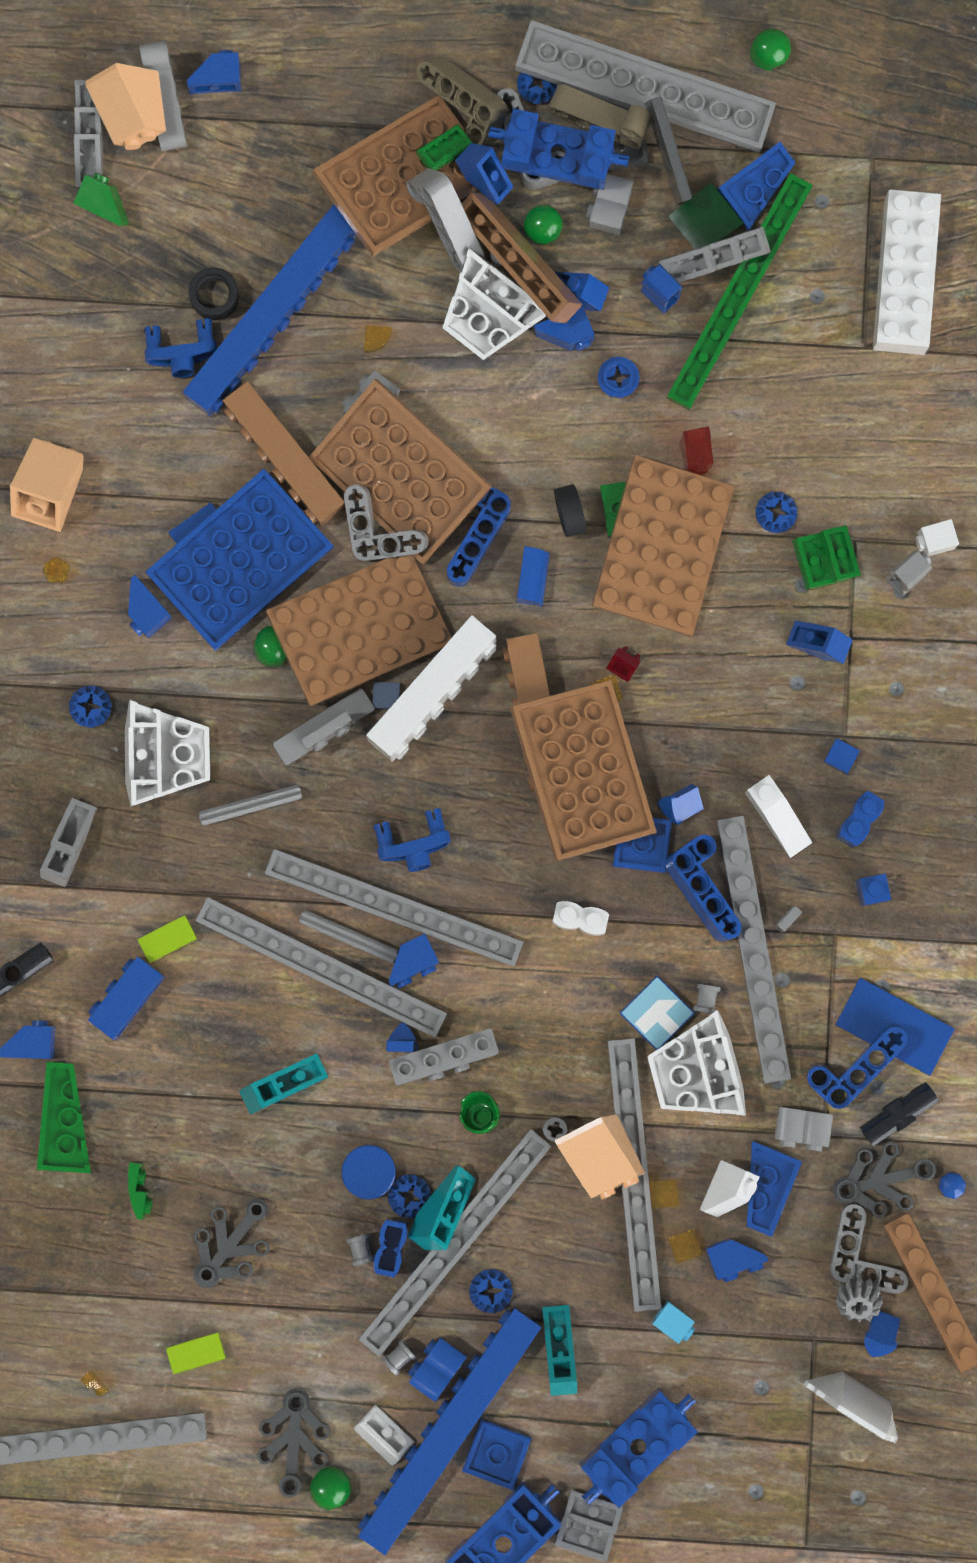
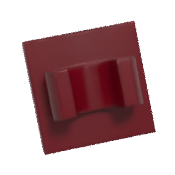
M624 646L622 649L618 647L606 669L624 681L629 682L641 661L639 660L640 654L637 653L633 657L627 653L629 647Z

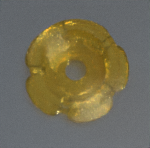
M52 558L44 565L43 572L46 574V579L49 582L61 583L68 577L69 565L66 561H61L60 558ZM56 568L59 569V572H58V573H55V572H54V570H55Z

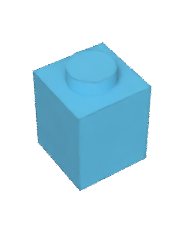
M666 1300L651 1321L654 1326L678 1344L682 1339L686 1342L695 1330L692 1326L695 1321L668 1300Z

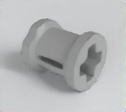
M697 984V989L699 990L697 1005L693 1007V1011L714 1013L717 1011L715 1009L717 993L720 992L721 988Z
M552 1117L546 1120L543 1125L544 1135L548 1140L555 1142V1140L567 1134V1125L562 1119ZM555 1122H559V1127L563 1129L562 1133H557L555 1137H552L551 1131L547 1130L548 1125H554Z
M369 1233L346 1239V1243L350 1244L353 1256L352 1266L374 1261L375 1257L371 1255L368 1242L370 1238Z
M402 1339L398 1342L399 1346L388 1356L384 1355L381 1358L396 1376L400 1374V1369L411 1359L415 1360L417 1358L415 1353Z

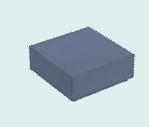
M374 682L372 705L375 709L389 710L400 697V683Z

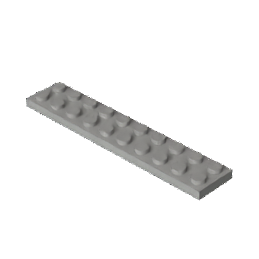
M533 20L530 21L514 69L557 85L564 84L601 100L628 109L631 105H638L646 109L645 102L660 96L662 97L670 123L758 153L761 151L776 105L775 102Z

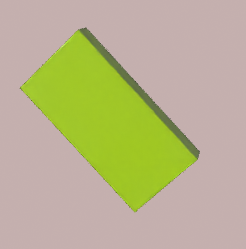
M186 915L137 940L148 962L152 963L197 940V937Z
M219 1332L166 1348L173 1375L226 1359Z

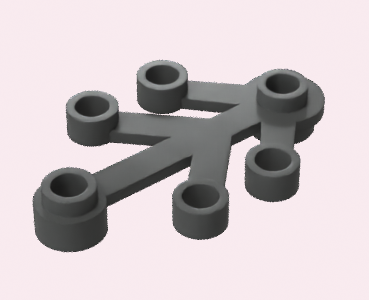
M886 1142L882 1146V1155L868 1179L858 1181L865 1165L872 1162L873 1154L868 1149H860L856 1153V1162L847 1177H841L835 1181L832 1192L837 1201L844 1204L855 1201L870 1210L873 1216L882 1218L887 1214L886 1204L881 1201H873L861 1192L872 1189L896 1203L900 1210L908 1211L913 1207V1199L909 1195L900 1194L886 1185L915 1177L923 1181L930 1180L936 1173V1167L928 1159H919L914 1163L913 1167L884 1174L892 1158H895L899 1153L897 1144ZM888 1145L894 1146L895 1152L893 1155L886 1153ZM862 1152L869 1154L868 1161L862 1162L860 1160ZM922 1164L928 1167V1171L924 1175L919 1172V1167ZM848 1185L850 1187L848 1195L841 1193L842 1186ZM904 1197L909 1199V1205L905 1208L900 1205V1200ZM881 1204L883 1212L877 1215L874 1212V1207Z
M256 1198L248 1203L246 1207L247 1215L229 1238L226 1228L227 1210L224 1207L218 1206L211 1211V1219L215 1222L218 1252L212 1260L208 1244L211 1239L210 1231L206 1228H200L194 1233V1240L198 1243L200 1264L194 1270V1280L200 1287L211 1288L219 1282L220 1278L234 1276L248 1278L253 1273V1266L248 1261H243L238 1266L220 1267L226 1258L253 1254L265 1256L268 1254L270 1245L266 1240H258L253 1244L237 1245L256 1220H262L267 1216L269 1208L263 1199ZM260 1205L262 1208L261 1214L255 1215L252 1212V1207ZM216 1210L223 1211L224 1217L222 1220L215 1218L214 1213ZM200 1231L206 1232V1241H200L198 1239V1233ZM259 1243L266 1245L267 1249L264 1253L257 1251ZM248 1265L250 1268L249 1274H242L240 1267ZM206 1269L212 1273V1277L209 1280L202 1277V1272Z
M299 1388L289 1390L283 1398V1407L270 1419L263 1420L259 1426L260 1433L268 1437L274 1434L277 1425L290 1416L289 1428L269 1446L262 1447L257 1454L260 1463L268 1464L273 1460L274 1455L288 1443L286 1475L279 1483V1490L282 1495L289 1498L296 1496L302 1486L301 1480L297 1476L299 1444L311 1457L312 1464L315 1467L322 1468L328 1461L327 1453L319 1450L300 1428L301 1417L314 1430L313 1434L318 1440H325L329 1436L330 1427L326 1423L320 1422L309 1409V1395ZM299 1397L302 1401L301 1406H293L292 1399ZM270 1423L273 1430L269 1433L265 1432L263 1424ZM318 1427H325L327 1434L319 1436L317 1434ZM262 1451H269L271 1454L270 1459H262ZM317 1454H322L325 1457V1461L322 1464L315 1461ZM288 1480H293L296 1483L294 1489L286 1487Z

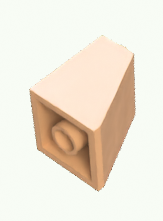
M115 63L85 81L89 94L114 145L124 146L127 150H136L145 142L155 140L156 136L166 131L158 71Z
M33 438L10 485L11 516L61 532L83 471V454L71 448L67 449L55 445L47 440L42 441Z
M617 1114L600 1117L555 1140L559 1150L590 1198L600 1196L601 1200L616 1194L615 1188L621 1185L624 1188L630 1187L639 1182V1176L645 1174Z

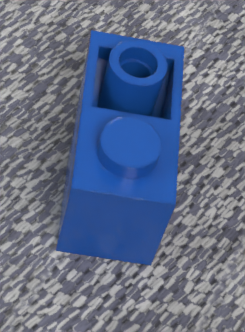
M555 272L583 304L584 310L601 311L610 287L588 273Z
M426 934L400 946L389 978L391 987L397 985L398 989L413 982L411 977L419 973L424 977L437 970L435 965L439 964V961Z
M730 1238L704 1247L716 1279H723L724 1282L738 1278V1272L748 1269L749 1273L764 1268L763 1263L768 1261L765 1254Z

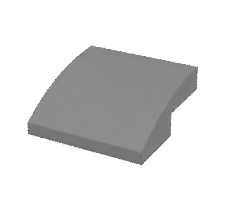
M571 1490L562 1516V1526L558 1530L554 1546L606 1563L623 1507L618 1508L613 1503L597 1498L589 1505L582 1498L584 1494Z

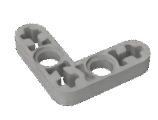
M355 484L346 489L344 493L352 551L357 559L368 561L413 555L427 548L428 536L420 529L377 534L369 489L362 484ZM355 489L363 495V498L359 499V507L365 506V510L353 512V508L358 507L357 499H352V494L356 492ZM358 515L365 516L368 521V525L364 530L357 528L355 524V519ZM414 535L416 539H421V544L417 545V549L414 544L403 546V541L413 539ZM387 538H392L396 541L397 548L394 552H389L385 549L384 542ZM365 541L367 546L377 544L378 549L370 550L366 555L365 551L360 550V546L364 545Z
M857 1204L845 1205L840 1213L830 1262L831 1275L834 1279L846 1283L848 1278L856 1281L860 1276L862 1279V1271L867 1267H871L876 1272V1278L872 1285H878L882 1278L881 1270H886L884 1276L892 1278L895 1276V1273H898V1278L902 1280V1284H897L895 1288H892L890 1282L882 1281L883 1286H879L880 1291L896 1294L903 1292L908 1285L907 1275L903 1271L858 1260L866 1213ZM853 1208H856V1213L860 1215V1219L854 1220L853 1228H858L857 1234L850 1230H843V1225L848 1227L850 1225V1219L846 1217L847 1212H852ZM845 1235H852L855 1239V1246L851 1250H844L840 1245L841 1238ZM838 1252L845 1255H853L852 1260L846 1258L845 1266L849 1268V1273H844L843 1277H839V1272L835 1270L836 1265L841 1266L843 1257H837Z

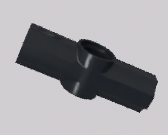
M42 942L2 966L0 969V997L15 987L24 984L27 979L54 962L51 953ZM16 966L20 970V977L16 981H11L8 977V972L12 967Z
M924 1082L905 1096H900L881 1109L882 1112L859 1128L871 1146H875L895 1131L899 1132L917 1119L918 1115L936 1104L939 1100L927 1082Z

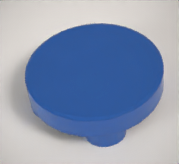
M363 1145L352 1150L345 1158L342 1166V1179L346 1188L353 1195L362 1199H375L384 1195L393 1185L396 1176L393 1158L383 1148L375 1145Z

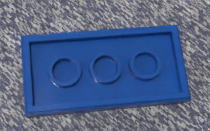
M859 978L835 1026L870 1044L887 1026L892 1024L900 1025L906 1031L908 1040L906 1046L895 1058L931 1076L955 1028ZM891 1032L889 1033L890 1041L886 1045L883 1041L879 1044L884 1046L887 1052L890 1053L892 1050L888 1046L893 1041L899 1043L901 1041L899 1037L901 1033L894 1034Z

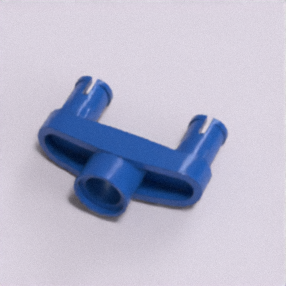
M209 318L204 319L205 329L202 319L196 321L197 343L162 347L160 326L153 325V334L150 326L145 327V362L153 366L171 367L172 376L176 378L193 376L195 374L194 364L208 360L217 350V342L213 338L212 320Z
M433 809L436 820L433 819L431 810L424 813L430 831L428 837L398 845L394 844L390 822H382L384 833H382L380 824L374 825L373 829L375 830L379 846L377 849L379 860L386 862L405 860L409 872L429 868L431 866L429 854L451 843L449 831L445 829L441 809Z

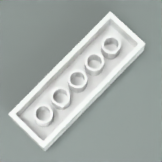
M889 190L885 197L873 350L925 355L929 348L941 194Z
M471 615L366 735L368 742L391 762L395 758L401 760L410 749L408 747L410 741L413 738L418 740L427 730L426 723L431 718L436 720L444 711L443 704L449 698L452 701L462 690L460 688L462 686L461 683L465 679L470 681L479 671L478 664L482 659L487 661L497 650L495 648L497 646L496 635Z

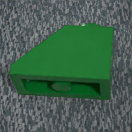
M97 172L94 175L85 174L73 204L118 226H127L129 221L116 186L108 183L110 178Z

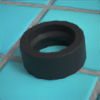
M216 267L205 268L196 273L190 281L188 293L191 305L196 313L203 318L211 320L224 319L232 314L237 307L239 292L236 281L224 269ZM217 279L227 285L229 289L228 300L219 308H207L199 300V289L206 281Z
M571 484L555 488L556 507L565 536L571 537L586 533L585 518L576 486Z

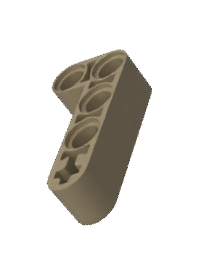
M437 57L419 63L417 67L419 80L470 117L465 131L474 144L484 146L496 142V138L488 137L490 126L502 129L507 116L505 102L444 57Z
M558 84L547 108L552 115L589 130L590 125L616 130L614 141L634 149L641 147L652 118L651 112L641 106L631 105L627 111L564 84Z

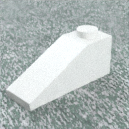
M770 775L745 792V795L790 858L812 843L786 798Z

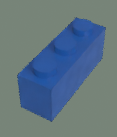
M138 956L135 960L133 958L128 960L122 968L124 972L122 977L118 981L114 979L105 990L108 995L102 1002L98 1000L88 1012L91 1015L88 1021L112 1040L118 1039L165 979L162 973Z

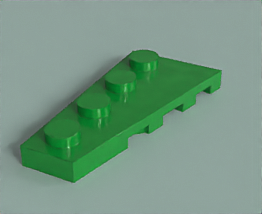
M46 1062L37 1170L91 1174L74 1064Z

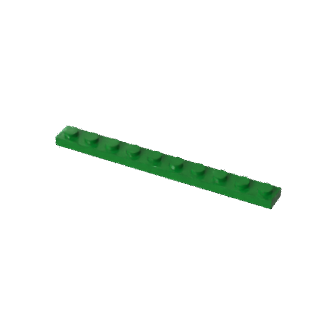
M791 173L789 174L761 225L764 228L771 252L740 263L666 399L687 410L691 409L813 187L812 184Z

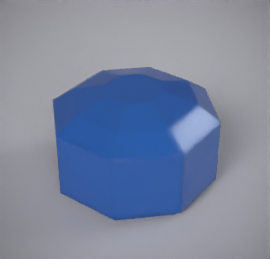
M947 1172L940 1177L938 1189L944 1197L956 1199L964 1194L966 1183L960 1174Z

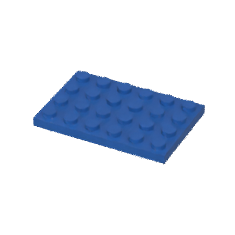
M263 469L145 571V573L208 644L217 651L328 554L334 546L270 474Z

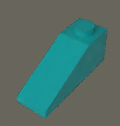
M316 1053L244 1087L239 1092L251 1115L328 1078V1075Z
M455 1166L418 1211L407 1237L424 1250L446 1251L476 1178L462 1167Z
M569 1305L542 1307L550 1396L578 1394Z

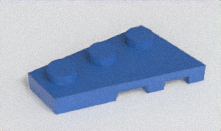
M781 142L717 188L744 222L743 226L747 231L751 228L795 164V161Z
M752 1141L750 1173L759 1176L756 1191L748 1202L747 1227L773 1237L802 1161Z

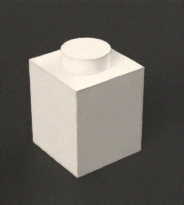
M952 519L922 527L917 532L918 536L915 537L918 550L926 553L928 557L953 550L959 545Z

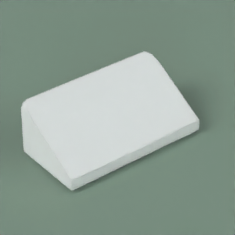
M376 1404L354 1427V1430L392 1466L403 1457L415 1442Z

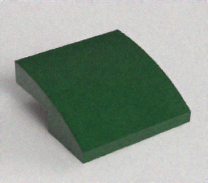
M713 183L697 192L690 200H687L669 215V218L694 249L726 239L744 224Z

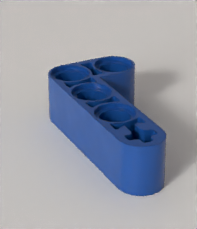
M494 487L474 507L480 513L447 567V579L455 587H463L470 581L510 514L511 502L509 497ZM501 501L505 503L506 509L502 512H496L491 506L494 502ZM488 523L492 526L493 530L489 534H482L478 528L481 524ZM474 545L480 551L477 556L470 557L465 553V549L468 546ZM463 560L466 563L463 568L464 577L454 578L453 570L459 571Z
M702 834L670 854L665 861V867L712 937L719 942H726L740 934L741 923L701 866V863L710 858L716 851L715 840L709 835ZM697 842L704 845V854L698 852ZM677 857H681L684 860V869L677 866ZM693 878L700 884L699 891L694 890L691 886ZM708 900L712 901L715 905L714 913L709 912L706 904ZM721 915L722 918H719L718 921L714 919ZM726 924L729 927V929L726 931L727 933L723 931Z
M892 1024L887 1026L839 1076L822 1063L813 1064L807 1072L809 1085L830 1106L836 1109L845 1108L906 1046L908 1040L906 1031L900 1025ZM900 1032L899 1037L901 1041L899 1043L893 1041L888 1046L892 1051L888 1053L885 1047L879 1043L883 1041L886 1045L890 1041L889 1033L897 1034ZM880 1050L884 1054V1058L880 1063L870 1062L868 1058L872 1051ZM856 1069L862 1070L865 1073L864 1080L859 1083L853 1082L850 1079L851 1072ZM823 1070L827 1074L826 1080L823 1083L814 1082L811 1078L814 1071ZM835 1089H843L847 1095L843 1101L836 1102L831 1098V1093Z

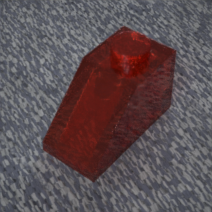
M709 426L683 431L679 445L685 471L697 475L708 473V469H711L713 466Z

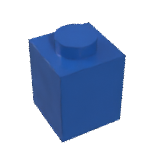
M886 873L855 881L861 907L891 900Z

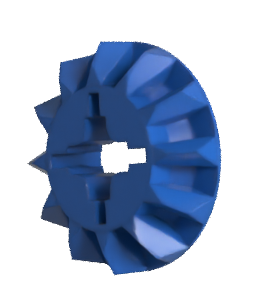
M522 72L518 74L517 89L524 100L532 104H543L552 99L558 86L557 84L543 80V89L539 86L533 87L532 76Z
M613 357L606 360L598 371V383L601 391L605 392L609 397L620 399L631 395L639 383V371L636 365L624 357ZM616 368H618L621 376L626 377V379L622 380L620 388L615 380H611L615 376Z
M772 491L762 496L758 501L755 510L756 519L759 525L766 531L782 533L790 529L797 519V506L793 498L784 492ZM778 502H780V511L784 512V515H779L775 522H773V512L769 511V509L775 508Z
M82 686V688L73 693L69 701V713L79 725L88 728L97 727L108 719L111 713V700L108 694L97 686ZM92 695L93 703L101 707V709H92L87 717V709L79 704L88 703Z
M410 1174L397 1178L388 1192V1201L392 1210L399 1216L406 1218L416 1217L418 1211L431 1197L428 1184L419 1176ZM412 1185H414V1195L421 1201H411L407 1207H404L405 1197L399 1194L398 1191L408 1192Z
M488 1269L481 1271L473 1278L470 1284L469 1294L471 1301L475 1307L486 1313H496L505 1309L512 1298L510 1280L504 1273L498 1270ZM488 1280H491L494 1288L503 1289V1291H499V1293L494 1295V1303H491L488 1295L479 1294V1292L487 1289Z

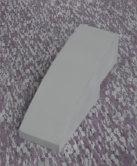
M74 798L71 799L50 843L51 848L40 869V877L42 879L66 887L86 840L97 807Z

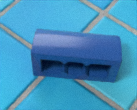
M524 546L517 595L518 604L543 607L550 559L548 552Z

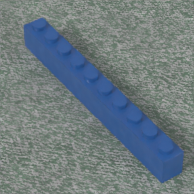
M334 204L184 389L183 394L185 398L209 417L213 412L218 413L223 408V400L226 396L239 388L242 380H240L246 371L250 373L258 363V356L262 351L266 353L271 348L275 335L278 332L282 333L288 327L291 315L295 311L298 313L304 307L307 295L311 291L315 292L320 287L323 281L321 278L327 271L331 272L338 264L339 260L337 258L343 251H349L355 240L353 238L356 234Z
M515 1306L512 1311L506 1309L498 1321L501 1327L497 1333L490 1332L482 1344L486 1349L481 1356L475 1354L467 1366L470 1372L464 1379L460 1376L451 1389L455 1392L450 1401L444 1399L436 1411L439 1417L434 1424L429 1422L420 1435L424 1438L418 1447L416 1445L411 1447L405 1456L408 1462L404 1468L400 1469L398 1467L389 1481L392 1485L387 1493L383 1490L380 1492L373 1503L377 1506L371 1515L366 1513L357 1526L361 1529L358 1537L383 1555L387 1554L542 1328L538 1322Z

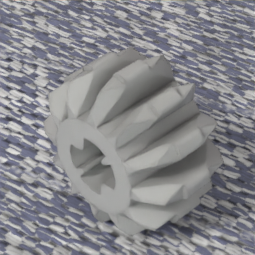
M859 1276L856 1281L848 1278L846 1284H840L838 1295H836V1303L839 1307L840 1315H846L848 1321L855 1318L860 1324L864 1318L871 1321L873 1316L879 1315L880 1307L883 1304V1296H881L879 1286L872 1285L870 1278L862 1281Z

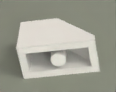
M721 1160L700 1210L719 1217L749 1202L751 1196L756 1191L759 1176Z

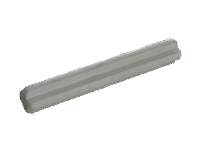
M294 785L199 812V819L201 824L205 826L296 801L302 798L299 785Z
M302 911L299 918L301 924L390 963L396 961L399 952L397 949L310 911Z

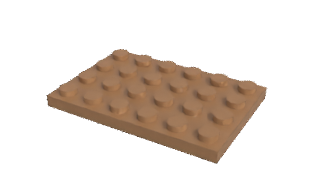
M439 95L313 169V176L372 257L432 221L426 206L415 201L406 187V183L427 169L416 155V152L457 124H459L464 132L466 131ZM454 159L437 171L444 173L450 179L462 203L471 192L479 193L480 191L466 181L455 161L456 159Z
M374 379L309 456V459L344 492L349 486L355 484L366 486L371 496L374 520L388 533L413 529L424 531L429 539L428 546L424 551L413 554L422 564L427 563L493 487L378 379ZM355 489L356 492L352 494V499H357L359 505V499H362L363 495ZM414 535L413 539L403 541V546L414 544L417 549V545L421 544V539H416Z
M637 455L633 456L591 607L689 637L693 636L734 486Z
M413 555L386 558L267 609L265 612L309 707L442 650L451 639L450 633Z
M611 680L510 707L555 862L657 833Z

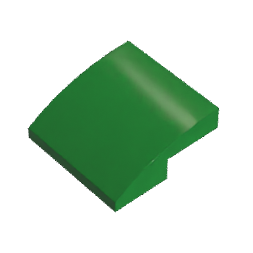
M847 525L792 540L806 591L861 575Z

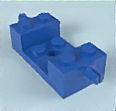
M514 108L510 123L506 129L490 126L488 137L504 140L502 166L507 170L604 190L607 172L611 164L626 167L628 164L629 155L614 153L613 144L616 130L590 125L588 132L538 121V113ZM555 147H561L565 150L566 154L563 158L556 159L551 155V150Z
M657 1388L580 1463L582 1470L591 1478L593 1486L582 1495V1498L590 1505L602 1494L620 1508L638 1490L637 1486L675 1449L679 1451L698 1432L685 1414L696 1403L694 1398L688 1393L687 1396L676 1404L670 1401ZM635 1439H642L646 1443L645 1450L640 1454L633 1453L630 1449V1444Z
M522 1481L504 1499V1504L467 1540L464 1539L445 1558V1563H525L562 1526L561 1520L554 1514L548 1504L560 1491L551 1484L540 1495ZM505 1536L510 1539L511 1547L507 1551H500L496 1548L495 1542L499 1537Z

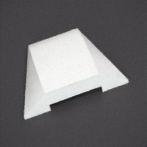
M468 249L467 258L460 273L454 297H452L443 329L481 359L485 360L545 318L546 315L518 283L471 249Z
M129 700L125 725V784L130 807L209 781V727Z
M718 1010L647 1056L661 1109L746 1115L744 1088L731 1038Z
M839 1372L809 1379L803 1384L832 1407L882 1439L894 1443L897 1442L898 1435L893 1419L891 1402L848 1374Z

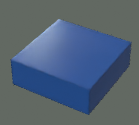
M836 738L824 763L847 775L860 750Z

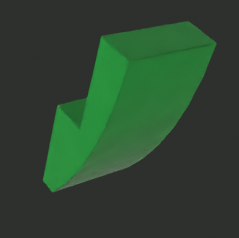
M129 1162L128 1189L130 1201L136 1218L142 1220L146 1218V1214L151 1213L153 1198H149L150 1191L139 1190L140 1185L144 1186L146 1179V1170L142 1169L143 1163Z

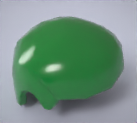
M774 28L761 31L755 37L749 49L753 63L758 68L766 71H771L775 67L783 65L788 60L792 51L790 40L786 34Z
M538 205L530 209L524 220V230L527 237L536 244L542 245L550 244L558 239L564 226L559 211L550 205Z
M268 625L255 638L254 655L259 663L267 667H280L287 661V658L272 626Z
M474 1091L461 1100L459 1118L466 1130L479 1135L489 1133L497 1126L500 1118V1108L490 1094L483 1091Z
M326 1467L319 1470L313 1477L309 1487L312 1501L319 1508L325 1510H332L343 1506L348 1500L352 1489L348 1475L342 1469L336 1467Z

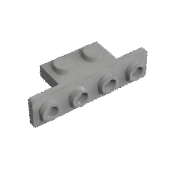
M359 688L275 741L273 746L285 765H289L312 750L316 752L328 745L327 740L335 735L337 738L343 736L351 730V725L372 713L375 708L364 690Z
M486 1029L390 1059L389 1064L395 1084L401 1085L427 1076L429 1081L445 1077L443 1071L454 1069L455 1073L470 1069L469 1063L497 1055L499 1051L492 1029Z

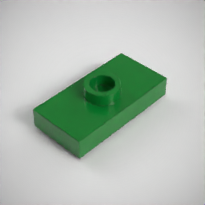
M457 124L418 149L416 155L426 168L437 171L459 157L473 142Z
M626 482L600 485L608 538L612 534Z

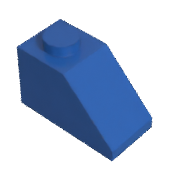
M221 50L218 53L211 54L187 80L190 94L242 92L241 65L238 52Z
M471 143L455 160L466 181L494 204H499L514 187L492 147Z
M583 306L577 310L566 324L552 322L548 319L534 325L536 337L569 351L573 349L577 351L584 350L590 347L591 342L594 341L595 334Z
M134 575L130 583L128 616L132 619V622L129 625L139 636L144 633L149 639L170 621L172 617L137 576Z
M795 620L786 645L823 660L844 664L853 639L833 627Z
M32 1021V1026H23L0 1048V1057L54 1059L55 1027L48 1026V1021Z

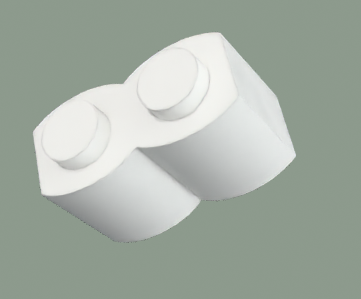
M562 901L556 904L552 923L564 930L579 929L587 935L600 936L605 934L609 914L600 908H582L576 903Z

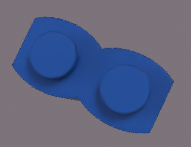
M661 264L657 267L652 265L646 270L642 276L644 280L641 282L643 286L641 292L662 314H665L680 299L683 286Z
M869 791L861 795L854 802L850 816L839 826L836 839L851 848L862 843L869 833L870 824L882 813L884 800Z
M387 1218L382 1225L379 1235L381 1246L374 1258L375 1274L394 1278L398 1273L402 1263L401 1248L408 1234V1226L405 1221Z
M441 1336L437 1341L432 1338L423 1351L427 1354L422 1363L416 1361L408 1372V1375L411 1376L408 1383L434 1402L467 1357V1355Z

